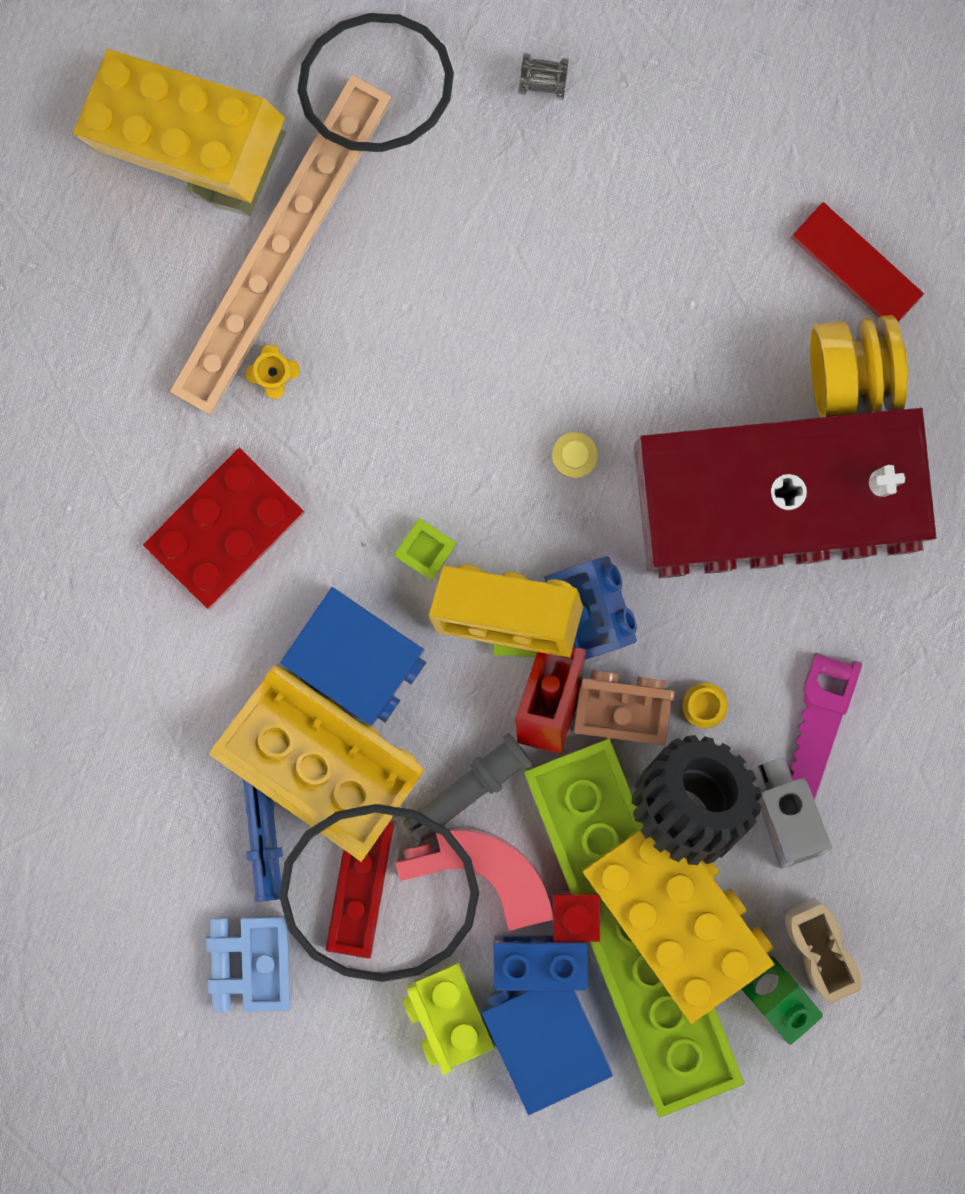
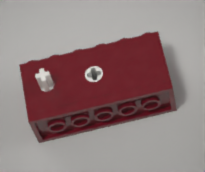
M923 407L642 435L634 444L647 571L658 570L659 579L686 576L690 574V567L704 566V574L730 572L737 569L736 562L749 561L750 569L778 567V565H784L783 557L795 556L796 565L820 563L830 560V553L841 552V560L868 558L869 556H876L877 548L882 547L887 548V556L910 554L924 551V542L937 539ZM780 488L782 493H789L790 500L785 502L783 498H776L775 491Z

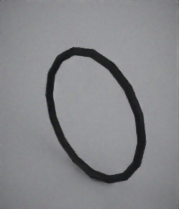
M367 13L339 22L316 39L301 63L297 92L306 119L325 139L351 151L384 152L413 143L437 124L451 101L454 71L445 45L427 26L400 14ZM369 22L397 23L422 34L438 51L445 73L442 98L429 119L408 135L382 143L351 141L330 131L313 113L307 93L310 66L322 47L344 30Z

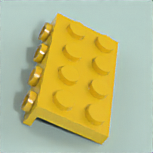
M277 665L271 667L263 682L209 753L215 760L311 827L341 810L372 804L400 807L424 773V769L410 752L401 748H395L382 739L374 727L365 722H358L342 711L341 706L328 696H321L305 685L302 678L290 670L282 669ZM372 813L341 819L320 833L362 862L394 815Z
M640 828L584 868L582 872L692 1025L775 965L767 954L774 947L758 926L750 931L740 917L747 911L731 888L723 893L713 879L720 874L714 863L705 864L702 860L698 865H688L686 858H682L680 862L670 859V853L666 850L660 853L653 846L656 842L651 837L646 839L640 831L642 828Z

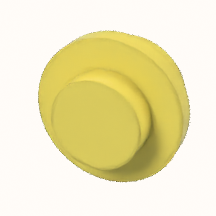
M570 432L561 436L556 441L552 450V461L555 468L562 475L569 478L586 476L594 469L598 459V451L594 441L589 436L580 432Z

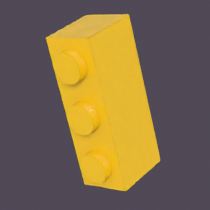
M461 564L458 568L443 565L429 612V618L437 634L570 658L583 605L577 588H573L572 585L561 580L553 579L543 583L528 580L527 577L515 572H504L502 575L485 573L482 569L468 564Z

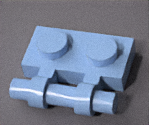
M227 917L210 918V936L206 937V951L211 952L212 977L207 979V993L212 994L213 1012L231 1011V994L243 993V1012L290 1011L289 930L285 917H242L241 936L229 935ZM229 952H242V977H230Z

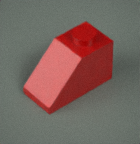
M573 647L570 658L541 652L536 653L515 717L518 744L562 754L575 712L586 656L585 649Z

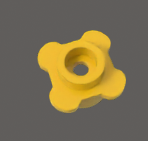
M269 344L262 348L261 355L256 359L254 365H249L246 368L245 376L250 383H257L263 387L269 398L279 399L284 395V388L288 382L299 376L300 366L295 360H287L281 355L276 345ZM270 368L277 369V374L275 376L269 375L268 372Z

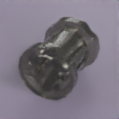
M524 52L518 94L525 95L527 91L555 94L557 99L564 100L569 58L562 57L560 62L532 58L531 53ZM533 74L550 75L555 78L534 77Z

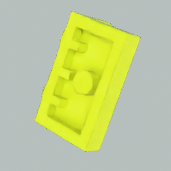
M459 962L408 983L407 992L409 996L402 1000L412 1024L420 1022L427 1039L422 1040L421 1045L431 1067L439 1065L442 1074L445 1075L452 1072V1067L495 1049V1045Z

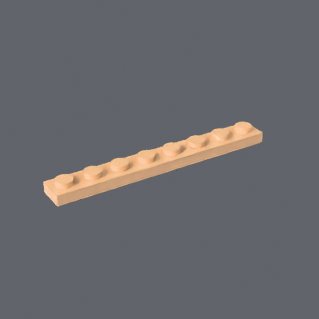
M352 74L323 124L330 131L351 141L369 142L389 108L392 96ZM318 132L171 388L170 393L208 415H213L363 151L346 149L325 139Z

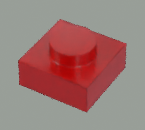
M553 893L554 942H600V895L598 893Z

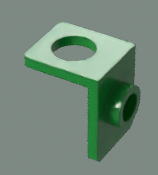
M769 956L775 965L741 990L783 1039L791 1045L823 1017V1013L773 956ZM767 974L777 975L779 979L778 985L771 993L760 995L756 992L757 983L763 976Z

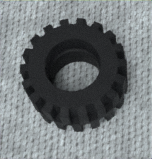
M696 735L686 736L683 740L677 738L662 749L636 780L634 785L636 790L632 794L631 801L633 805L637 806L633 812L635 821L642 822L644 827L640 831L646 839L651 837L656 842L653 847L660 853L663 850L668 851L670 859L680 862L682 858H686L688 865H698L702 860L705 864L713 863L719 857L722 858L757 822L755 818L760 814L762 806L757 802L762 797L760 787L753 784L757 778L752 770L745 768L743 764L746 761L740 754L736 757L730 752L731 747L724 743L720 746L716 745L714 738L706 736L700 741ZM686 790L696 795L703 802L707 810L698 806L689 797Z

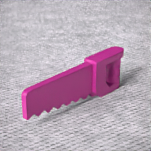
M815 653L812 658L802 689L804 692L803 703L807 707L800 713L804 721L798 725L801 734L795 739L799 747L793 751L796 760L790 764V768L794 772L791 774L792 780L805 778L813 799L816 798L843 714H847L862 668V662L854 660L850 664ZM819 673L846 681L842 695L822 689L817 681Z

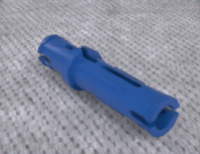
M243 779L250 851H246L247 861L252 860L255 888L254 899L255 902L278 900L281 885L279 857H283L282 847L277 846L273 800Z

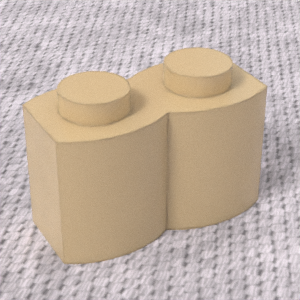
M815 898L784 912L786 931L792 943L803 953L805 973L809 982L829 1003H833L860 991L862 982L859 968L853 957L842 947L841 930L832 912Z

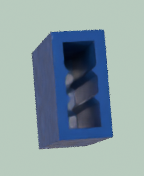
M331 587L280 661V664L361 720L373 726L377 719L384 723L387 722L401 701L394 694L404 680L412 685L427 662L420 658L425 651L424 648L336 588Z
M495 991L486 997L488 1003L481 1008L482 1016L528 1116L613 1077L610 1065L576 991Z

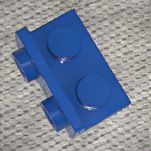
M609 556L594 559L544 576L545 582L553 579L561 580L578 590L583 610L573 647L586 650L585 660L637 642L635 635L637 631L636 620L632 611L625 605L621 593V574L618 568L611 563Z
M553 935L494 936L495 990L584 991L587 989V942H554Z

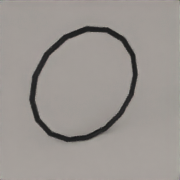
M372 804L337 811L305 831L284 862L279 899L289 932L312 959L343 976L385 982L420 975L450 957L473 927L480 892L471 857L449 829L416 810ZM372 813L412 818L442 835L463 861L471 892L465 923L445 950L417 967L386 973L347 968L316 951L296 926L288 899L293 864L310 839L341 819Z

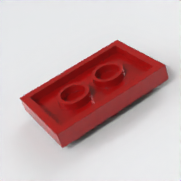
M239 447L163 523L143 546L195 598L210 610L306 512Z

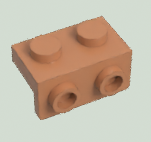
M592 670L591 679L581 678L573 733L666 746L671 701L674 700L675 691L664 690L665 680L638 677L637 686L618 683L619 674Z

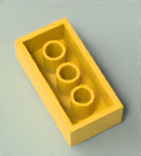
M107 48L73 135L99 153L251 203L286 117L263 97Z

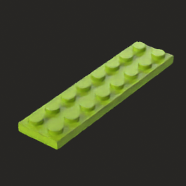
M610 738L523 771L571 893H597L582 870L643 827L642 822L635 821L633 812L637 807L631 803L632 794ZM600 897V942L590 943L658 1117L661 1118L745 1085L716 1009H712L691 1025Z

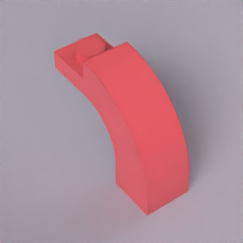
M463 827L447 828L471 857L474 872L486 878L496 889L502 902L509 931L553 920V913L545 885L534 865L517 847L507 840L483 830ZM437 832L439 849L432 850L430 843L409 847L403 850L405 857L396 861L400 881L447 869L465 868L463 861L445 838Z

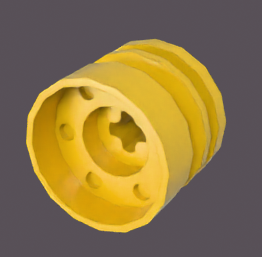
M893 315L881 316L877 321L876 328L870 318L861 319L859 321L857 338L854 341L845 321L817 323L811 326L809 347L810 370L815 404L820 418L856 414L859 396H862L869 413L881 412L883 403L887 411L905 408L909 375L908 358L897 319Z

